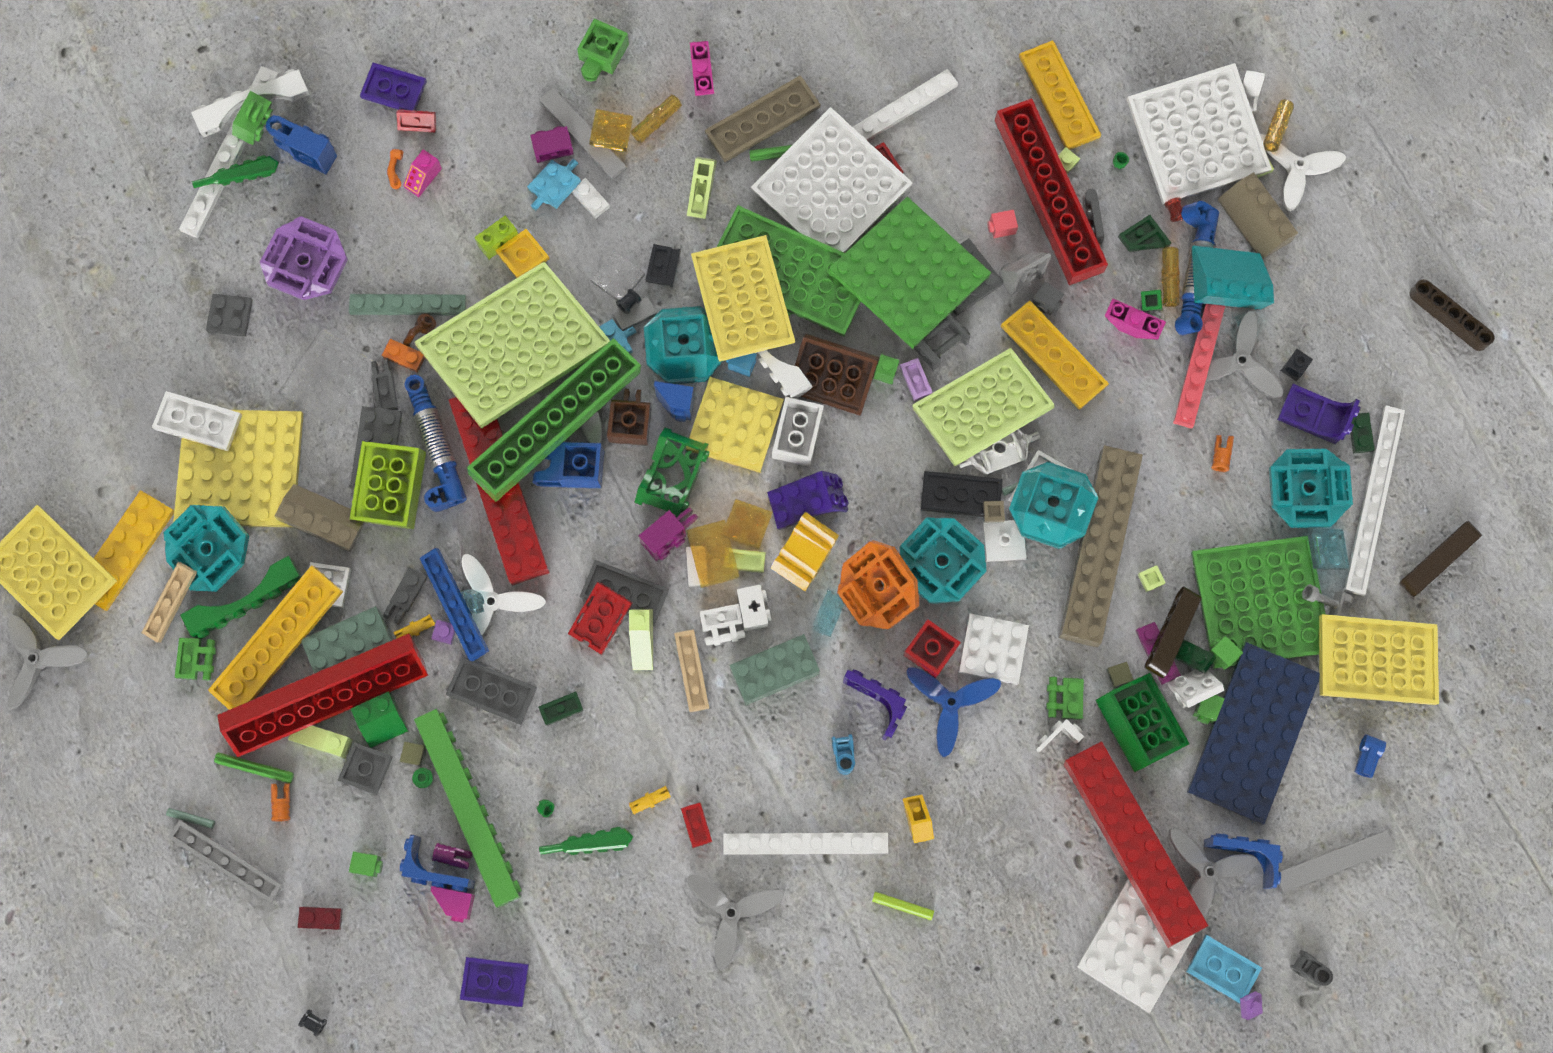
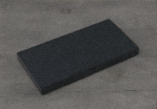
M924 471L920 510L984 517V501H1001L1003 479Z

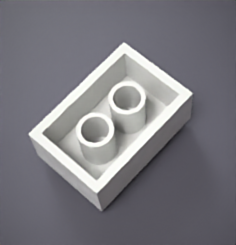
M785 397L772 451V459L808 467L811 466L824 405Z

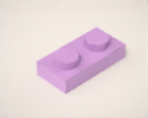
M918 358L900 364V370L914 401L925 398L933 393Z

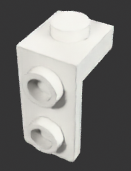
M1247 70L1242 84L1254 116L1265 74Z
M1067 719L1063 723L1059 720L1051 728L1054 732L1049 737L1045 734L1037 742L1039 747L1036 750L1040 752L1060 731L1076 745L1084 737L1081 734L1083 731L1075 723L1072 725Z

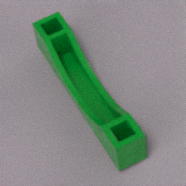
M287 556L270 565L261 583L242 599L222 606L197 605L180 614L190 636L199 639L205 638L210 634V631L225 627L228 621L234 618L239 619L246 615L248 610L252 608L257 609L263 606L264 602L268 599L278 598L282 595L283 591L292 589L302 575L293 559Z

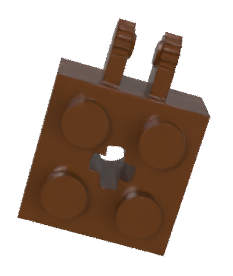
M627 388L624 390L623 400L611 399L607 432L609 443L648 446L652 407L651 403L641 402L642 390L637 389L635 401H629L630 391ZM629 420L633 421L632 424H627Z

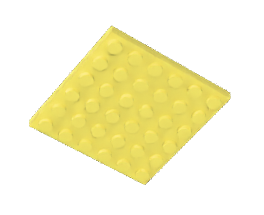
M232 410L241 413L242 417L229 451L181 438L173 522L190 505L226 507L241 526L292 527L278 521L275 518V514L293 484L298 485L303 426L302 411Z

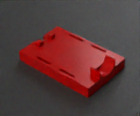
M597 582L568 634L580 642L588 641V647L602 655L633 602L614 592L601 582Z

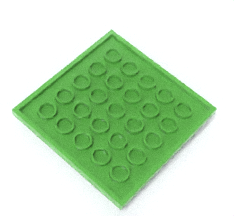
M906 197L830 266L828 270L912 349L991 274L984 265L909 197Z
M1310 535L1191 552L1198 592L1201 596L1200 603L1208 645L1217 637L1221 639L1226 635L1240 650H1242L1244 643L1247 642L1285 659L1319 655V616L1322 614L1326 615L1324 604L1317 600L1309 602L1302 597L1304 588L1309 584L1317 587L1319 593H1321ZM1238 659L1230 667L1236 666ZM1216 661L1213 662V669L1222 668Z

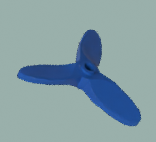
M910 667L906 670L910 682L926 697L940 704L942 708L936 733L937 749L942 757L948 756L954 748L959 726L958 709L975 705L988 699L1001 687L1000 680L989 678L970 683L954 693L949 692L937 679L921 669ZM948 700L953 701L954 705H949Z

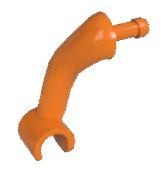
M399 149L391 150L390 162L387 168L390 186L393 189L401 187V181L395 172L397 160H402L404 153Z

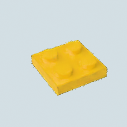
M524 229L495 250L496 254L516 278L550 259L527 229Z

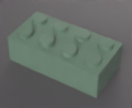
M375 606L303 638L301 642L314 673H317L390 642L393 639L381 611Z
M804 634L729 665L745 706L820 674V669Z

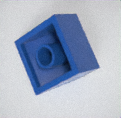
M654 381L656 397L669 415L679 422L691 421L695 401L694 387Z

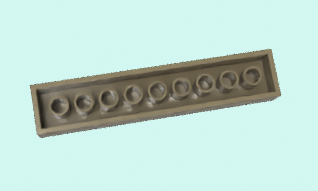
M1106 445L1100 451L1093 482V488L1099 498L1086 535L1080 539L1058 637L1060 639L1096 648L1102 644L1143 457L1142 454Z

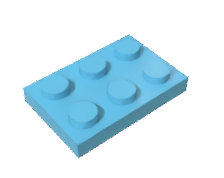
M1205 935L1186 972L1240 1004V998L1249 994L1262 967L1210 936Z

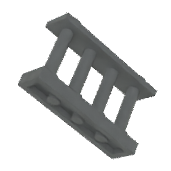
M949 314L913 349L934 371L940 366V356L960 340L965 345L969 343L970 333L966 327H961L952 315ZM949 326L955 335L938 349L931 350L928 346V341Z

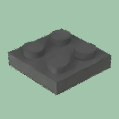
M212 294L206 331L208 333L246 337L253 300L249 297Z
M353 742L338 781L377 795L393 757Z

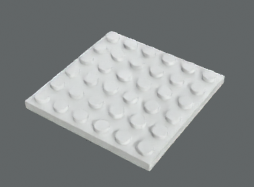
M1235 63L1127 97V102L1162 205L1240 181L1253 172L1255 175H1259L1272 170Z
M830 107L751 186V190L795 231L846 253L913 183Z

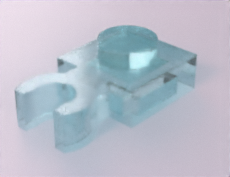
M473 589L461 591L469 611L476 614L484 612V598L480 592Z

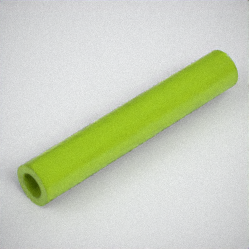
M874 892L872 902L924 919L932 920L934 910Z

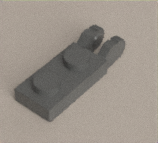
M1090 188L1085 193V206L1089 208L1087 209L1088 221L1092 220L1093 226L1091 228L1098 243L1102 244L1104 230L1098 196L1095 189Z
M388 358L383 359L385 370L383 373H379L377 362L372 361V381L377 408L399 410L393 374Z
M409 567L392 596L383 617L388 619L397 606L400 610L395 616L394 623L399 625L406 612H409L428 577Z

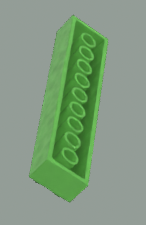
M613 338L467 467L468 474L495 502L498 501L640 374L641 365Z

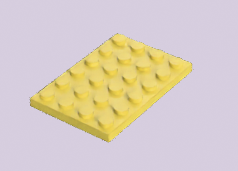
M766 235L691 253L719 362L795 343Z
M36 505L0 542V584L57 640H60L117 582L103 566L39 505Z
M1320 615V696L1429 705L1439 704L1437 624Z

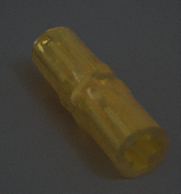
M671 94L658 107L654 108L651 113L646 115L631 130V134L636 141L642 143L682 107L679 99Z
M1286 99L1279 101L1263 142L1265 150L1275 152L1279 149L1294 109V104Z
M1176 247L1162 249L1163 306L1176 307L1180 304L1179 249Z

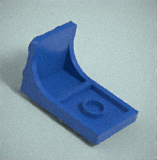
M1220 833L1204 839V848L1240 852L1255 856L1263 869V889L1277 888V885L1280 884L1281 872L1278 871L1279 863L1283 859L1280 845L1270 844V840L1257 839V841L1251 842L1248 837L1242 836L1229 839L1227 834Z
M411 834L406 839L404 844L406 856L400 863L401 876L411 878V882L427 885V881L432 882L431 886L447 889L448 885H452L453 890L467 892L468 888L474 889V880L432 873L425 870L419 861L421 837Z

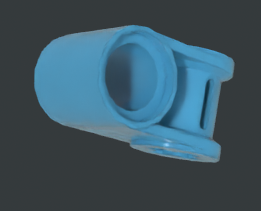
M848 734V737H831L837 771L842 775L852 773L855 767L852 734ZM848 760L851 763V767L843 769L840 766V762Z

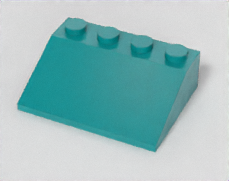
M1192 246L1195 303L1260 310L1274 304L1273 283L1260 253Z

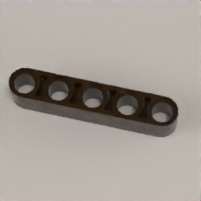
M1420 280L1411 288L1409 295L1415 303L1474 350L1483 351L1493 343L1495 336L1489 328L1430 281ZM1418 288L1422 289L1424 294L1420 293ZM1433 300L1437 301L1439 303V306L1435 305ZM1449 313H1452L1455 318H1452ZM1464 325H1467L1470 330H1467ZM1480 337L1485 340V343L1480 340Z
M1469 520L1466 521L1407 574L1399 584L1412 597H1415L1473 545L1482 534Z
M1184 586L1178 591L1145 663V669L1161 678L1168 674L1201 601L1200 595Z

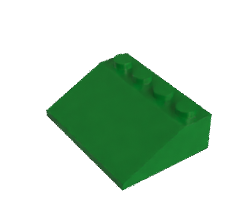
M1151 673L1120 686L1095 700L1134 773L1190 744Z

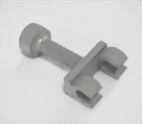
M1311 584L1307 585L1302 592L1303 599L1309 602L1317 600L1330 606L1329 615L1348 617L1341 610L1343 604H1352L1353 596L1345 592H1335L1334 598L1331 599L1319 593V589Z

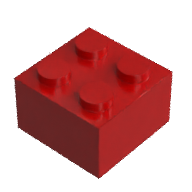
M927 619L905 650L903 656L934 678H937L961 642Z

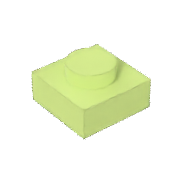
M1067 147L1058 155L1067 174L1080 161V158Z
M1157 565L1138 574L1146 592L1166 583Z

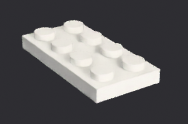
M166 391L152 428L229 451L242 414Z

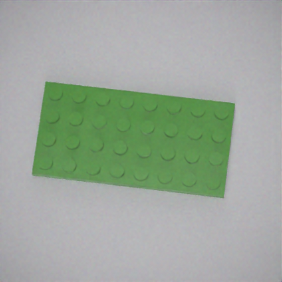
M737 205L717 247L766 235L787 311L844 337L861 301L828 270L845 253Z

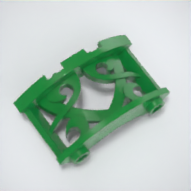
M665 427L659 435L652 456V460H655V462H652L650 470L647 469L638 487L634 503L641 506L643 503L667 512L670 510L677 518L689 507L690 502L687 501L697 480L702 463H706L710 452L707 451L709 444L672 432V429ZM669 440L678 442V443H680V444H682V445H681V447L678 449V448H677L672 442H670ZM686 446L699 450L694 460L690 459L692 451H688L683 456L682 453ZM673 455L675 456L669 463L664 461L665 456H669L670 459ZM678 461L682 467L685 480L677 485L666 488V480L658 470L659 468H671ZM689 467H694L692 476ZM656 480L662 481V489H659L660 484H654ZM686 488L684 494H682L680 491ZM665 495H669L670 501L664 499ZM674 497L679 498L678 504L672 502Z

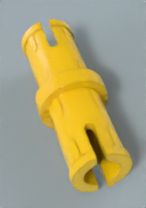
M428 614L415 622H409V625L393 633L396 639L410 633L411 637L414 635L417 637L420 635V632L435 626V622L431 614Z
M665 785L650 794L648 792L645 793V796L628 804L635 815L646 808L655 807V804L671 796Z

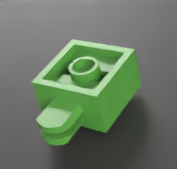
M595 18L593 19L577 48L579 60L584 62L581 72L586 81H595L602 70L613 75L629 45L628 33Z
M250 91L233 121L232 135L251 145H254L256 141L259 142L264 133V125L272 116V102Z

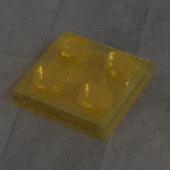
M596 109L589 145L627 152L633 116Z
M735 499L722 537L759 550L773 512Z

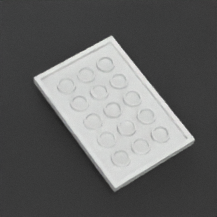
M1127 879L1076 967L1147 1013H1150L1194 935L1168 948L1131 882Z

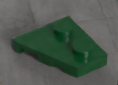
M1151 215L1143 218L1118 236L1129 252L1166 248L1171 245V241Z

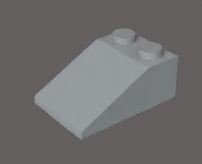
M1032 252L1028 255L1025 253L1016 262L1005 264L1001 268L999 277L1002 279L1003 285L1009 294L1013 295L1043 278L1051 255L1044 252Z

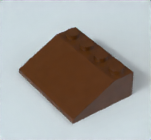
M806 334L802 339L795 366L799 367L813 388L800 397L861 416L880 357Z

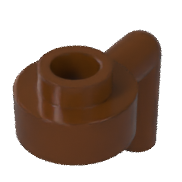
M421 314L415 322V327L409 330L403 344L410 346L417 334H428L436 327L435 319L431 315Z

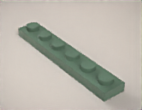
M350 294L349 313L350 315H458L466 310L467 297L466 295Z

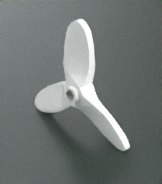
M1260 134L1265 151L1278 161L1289 174L1284 183L1282 193L1283 206L1287 211H1292L1298 206L1305 189V175H1318L1340 167L1346 159V156L1338 151H1324L1313 153L1304 158L1299 157L1275 139Z
M469 554L463 555L462 567L472 589L481 598V605L472 614L481 635L484 634L489 626L494 611L498 609L526 612L540 609L545 605L546 600L534 593L507 592L497 594L494 592L487 572L479 561ZM490 598L495 600L493 605L488 604Z

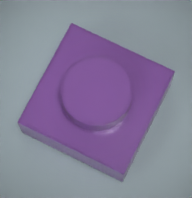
M437 620L431 639L452 645L455 636L452 624Z
M1255 991L1240 998L1242 1018L1249 1020L1263 1013L1262 995Z

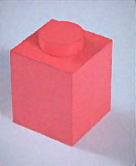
M1014 210L991 214L987 226L989 233L992 232L993 238L1016 234L1018 224Z

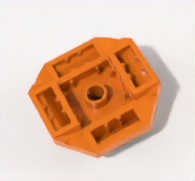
M872 540L843 563L837 593L859 625L890 629L919 607L918 580L895 547Z

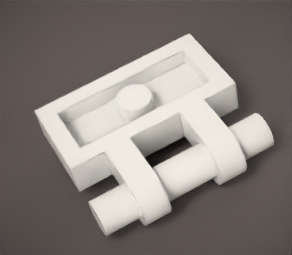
M739 604L700 611L703 632L712 631V636L705 638L706 646L712 644L717 646L722 642L731 640L736 642L738 639L746 638L744 630L736 631L735 626L743 624ZM729 627L730 633L718 635V629Z

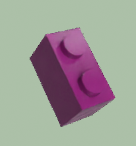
M557 126L553 130L537 131L530 135L537 163L574 155L567 126Z

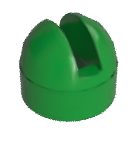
M1118 152L1114 156L1112 164L1115 168L1122 169L1128 164L1129 157L1124 152Z
M547 799L540 800L539 805L536 806L537 812L543 817H549L555 808L554 803Z

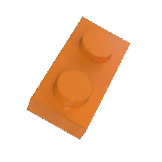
M393 339L389 340L382 353L383 358H388L389 361L417 373L425 360L424 355L420 351Z

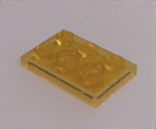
M725 520L686 530L701 588L740 578Z

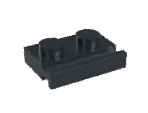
M653 244L645 279L646 282L673 287L681 249H672V247Z

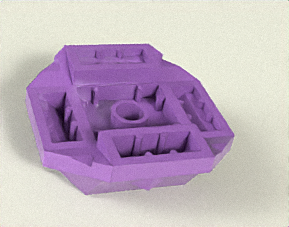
M300 216L294 219V221L276 229L260 260V265L269 287L299 299L307 300L332 293L348 258L336 230ZM309 260L307 264L301 265L302 261Z

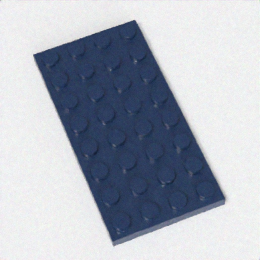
M1245 642L1241 650L1243 654L1238 658L1223 697L1225 698L1217 720L1213 722L1187 793L1265 825L1319 683L1320 673Z

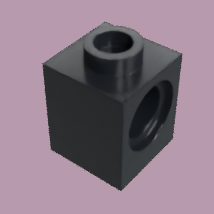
M1296 349L1280 371L1297 382L1313 359L1299 349Z

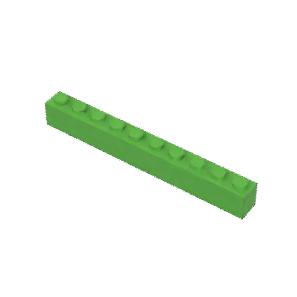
M435 709L415 718L414 721L495 907L500 908L520 898L519 892L522 891L518 880L514 881L511 875L514 870L509 861L506 862L503 854L506 853L501 842L497 843L495 835H497V831L493 823L489 824L486 818L489 816L485 805H481L478 800L481 795L476 786L473 787L471 784L472 774L468 767L464 768L462 763L465 760L460 749L456 750L454 745L456 738L452 730L448 731L445 725L448 723L444 712L440 713L439 710Z

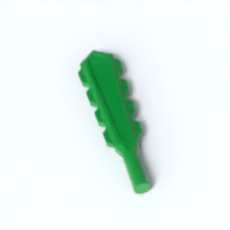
M262 155L254 161L249 159L243 161L241 165L233 164L229 169L220 168L210 177L191 182L195 189L210 184L226 186L230 185L231 182L241 183L244 179L255 180L258 176L265 178L276 172L279 162L271 156Z
M615 827L611 828L608 832L600 830L596 831L594 835L585 833L579 838L570 836L559 844L539 846L540 855L555 852L578 855L582 851L585 854H591L594 850H597L599 853L607 852L609 849L622 851L629 846L633 836L625 828Z

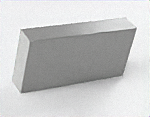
M646 297L639 304L636 303L630 309L629 314H625L620 310L613 315L621 330L624 331L632 325L634 327L654 317L657 313L649 298Z

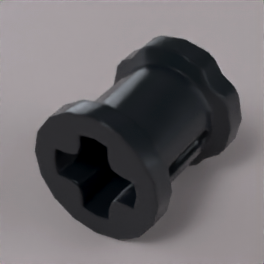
M629 289L621 300L616 301V305L623 313L629 314L630 309L642 300L633 289Z
M309 1009L301 1018L298 1026H304L317 1037L324 1029L327 1020H322L312 1014V1010Z

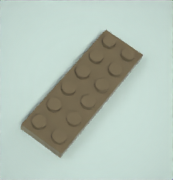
M800 75L705 129V134L725 163L820 108L821 104Z

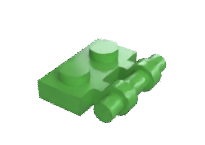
M179 638L174 678L197 680L198 672H203L202 680L210 681L211 673H214V666L212 664L213 655H216V648H214L215 640L207 639L206 647H201V639ZM200 654H205L204 665H199Z
M1049 677V685H1047L1049 703H1046L1048 718H1056V711H1062L1061 719H1083L1084 679L1063 678L1061 686L1057 685V677ZM1057 693H1062V704L1057 703Z

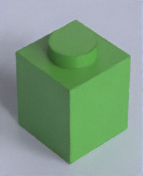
M881 354L874 379L892 385L900 360Z
M1226 635L1221 639L1217 637L1209 645L1211 649L1208 652L1215 655V661L1224 670L1230 667L1243 654Z
M1214 695L1197 703L1193 716L1198 717L1197 720L1204 724L1215 722L1225 698Z
M353 851L349 872L377 877L378 873L382 871L383 861H381L380 856Z

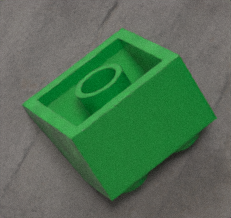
M386 692L351 708L357 726L371 749L408 732L394 696L390 692Z

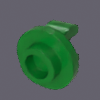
M419 768L413 773L412 781L418 788H427L433 782V774L427 768Z

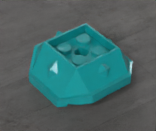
M701 306L662 309L644 326L647 366L666 383L707 382L709 377L712 376L714 371L723 362L718 360L706 310ZM681 339L689 340L685 345L679 343Z
M1286 449L1269 467L1271 507L1290 528L1331 527L1353 505L1350 465L1341 461L1328 449ZM1304 485L1310 487L1311 493L1304 490Z
M1046 462L1022 472L1009 511L1022 537L1061 549L1086 535L1099 497L1086 474ZM1051 499H1057L1059 505L1051 507L1048 502Z
M190 505L163 532L164 541H166V561L174 570L178 562H182L197 571L189 587L191 591L217 592L245 563L250 536L224 506ZM209 545H211V551H210V553H209V551H208Z
M927 517L899 547L900 556L918 580V593L930 604L960 601L987 571L984 544L955 518ZM944 558L947 561V565L940 566L937 563V559Z

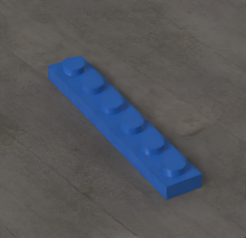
M434 548L420 557V560L469 661H475L489 652V649L440 550Z

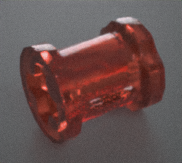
M1180 197L1172 198L1164 203L1165 208H1168L1171 215V222L1183 219Z

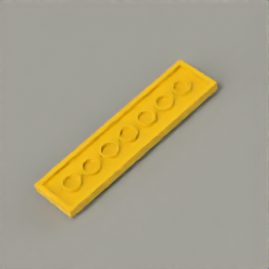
M311 565L208 691L229 710L255 699L300 645L301 640L310 633L343 591L315 566Z

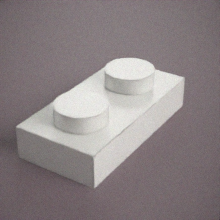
M586 178L572 191L574 196L595 219L610 208L609 203Z

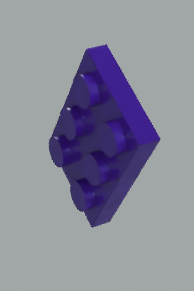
M373 62L360 97L361 99L398 110L416 111L427 80L424 77Z
M466 957L460 1000L523 1007L529 964Z

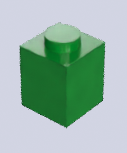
M1161 290L1141 291L1143 312L1163 310Z

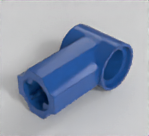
M1365 734L1359 746V751L1361 752L1354 772L1363 777L1373 778L1378 760L1385 751L1386 742Z

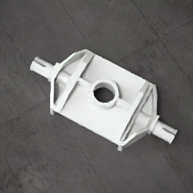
M1018 429L958 464L959 468L973 465L983 475L988 476L989 473L1021 461L1026 462L1028 444L1040 439V435H1038V432L1027 435ZM1002 444L1005 447V451L999 453L995 451L994 446Z

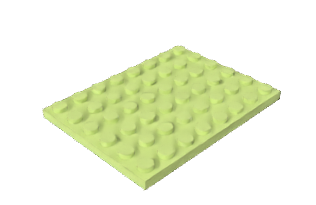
M542 262L416 340L415 344L480 428H483L589 360L610 342V339L548 265Z

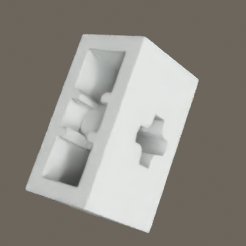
M761 585L737 589L744 631L768 627L771 615L769 609L765 610L764 602H767L766 591L761 590ZM752 604L758 607L757 612H753V609H750Z

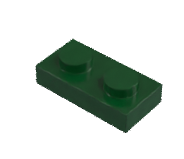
M1358 413L1357 417H1353L1351 422L1354 424L1350 432L1353 454L1373 452L1375 447L1369 413Z
M1183 639L1175 659L1206 674L1216 657L1214 654Z
M576 691L538 706L546 726L584 711Z

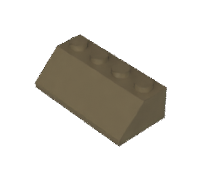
M1254 172L1238 181L1218 198L1220 205L1255 253L1261 254L1262 259L1291 243L1298 234Z
M293 484L285 495L275 514V518L278 521L348 552H351L365 522L349 519L350 508L296 484Z

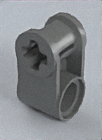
M1300 950V956L1295 964L1290 966L1292 971L1316 986H1327L1333 981L1332 971L1303 950ZM1319 971L1325 973L1326 978L1324 982H1320L1317 978Z

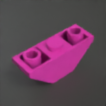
M708 41L691 42L690 52L695 96L714 94Z
M1113 298L1105 313V317L1119 331L1141 339L1158 340L1166 321Z

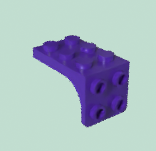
M1292 384L1277 420L1332 444H1336L1338 441L1344 440L1346 434L1349 435L1352 431L1354 424L1351 422L1353 417L1356 418L1361 407L1358 406L1360 400L1355 399L1350 403H1341Z
M819 471L767 492L777 529L782 530L798 524L805 512L812 517L830 512H847L849 502L843 493V481L840 476L826 471Z
M855 669L852 671L847 670L843 679L844 684L879 701L887 709L889 725L882 739L886 741L887 737L892 738L898 726L895 723L896 719L901 720L907 709V706L904 705L906 699L900 697V693L892 688L887 690L881 687L882 684L875 679L870 681L863 677L864 674Z

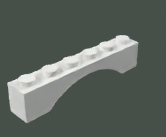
M299 69L288 70L283 76L278 78L277 76L270 77L265 83L260 85L259 83L253 84L248 87V90L243 92L235 91L230 97L225 99L218 98L213 101V104L208 106L201 105L196 107L195 111L191 113L201 135L207 137L221 131L228 119L242 107L250 91L265 99H284L291 102L309 96L310 93Z
M767 350L758 352L761 357L758 360L765 369L769 367L772 371L769 375L775 383L780 382L783 386L780 390L785 397L790 396L791 398L798 399L813 388L799 367L779 361Z

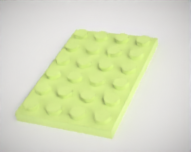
M1009 348L916 402L912 407L950 461L956 466L1052 410L1055 404L1015 352Z

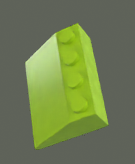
M362 441L349 519L391 527L414 529L426 451L415 447Z

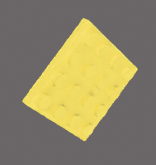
M709 377L689 438L709 444L707 451L710 452V458L761 473L784 399ZM686 446L687 451L698 454L699 450Z

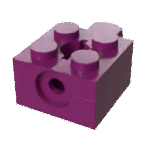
M691 508L686 509L677 518L669 510L638 535L641 545L656 562L659 559L664 560L670 554L669 551L672 548H678L686 541L685 530L698 519L696 514L691 515L693 513Z

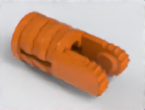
M1216 435L1214 459L1211 467L1213 470L1218 472L1229 471L1234 436H1228L1227 446L1223 448L1221 447V435Z
M284 783V798L277 799V784H271V821H289L290 783Z

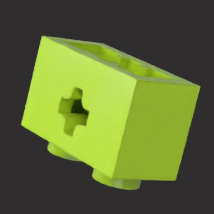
M505 215L474 238L477 246L490 260L497 255L495 250L516 236L518 232Z

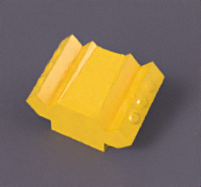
M805 512L775 559L771 569L806 591L831 553L839 535Z

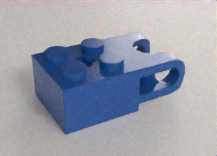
M273 115L267 120L266 129L273 136V141L277 147L289 152L294 160L323 174L328 173L337 158V154L326 135L321 133L318 135L309 127L304 125L301 127L280 116ZM274 123H280L282 126L278 130L272 129Z
M563 442L545 458L551 460L550 466L546 470L536 471L533 474L532 482L541 487L601 489L605 454L602 444Z

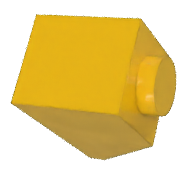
M923 795L903 798V805L913 842L918 843L934 839L932 820Z

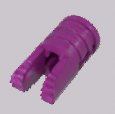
M436 843L432 861L468 869L470 864L464 860L457 859L456 856L472 858L473 854L469 850Z

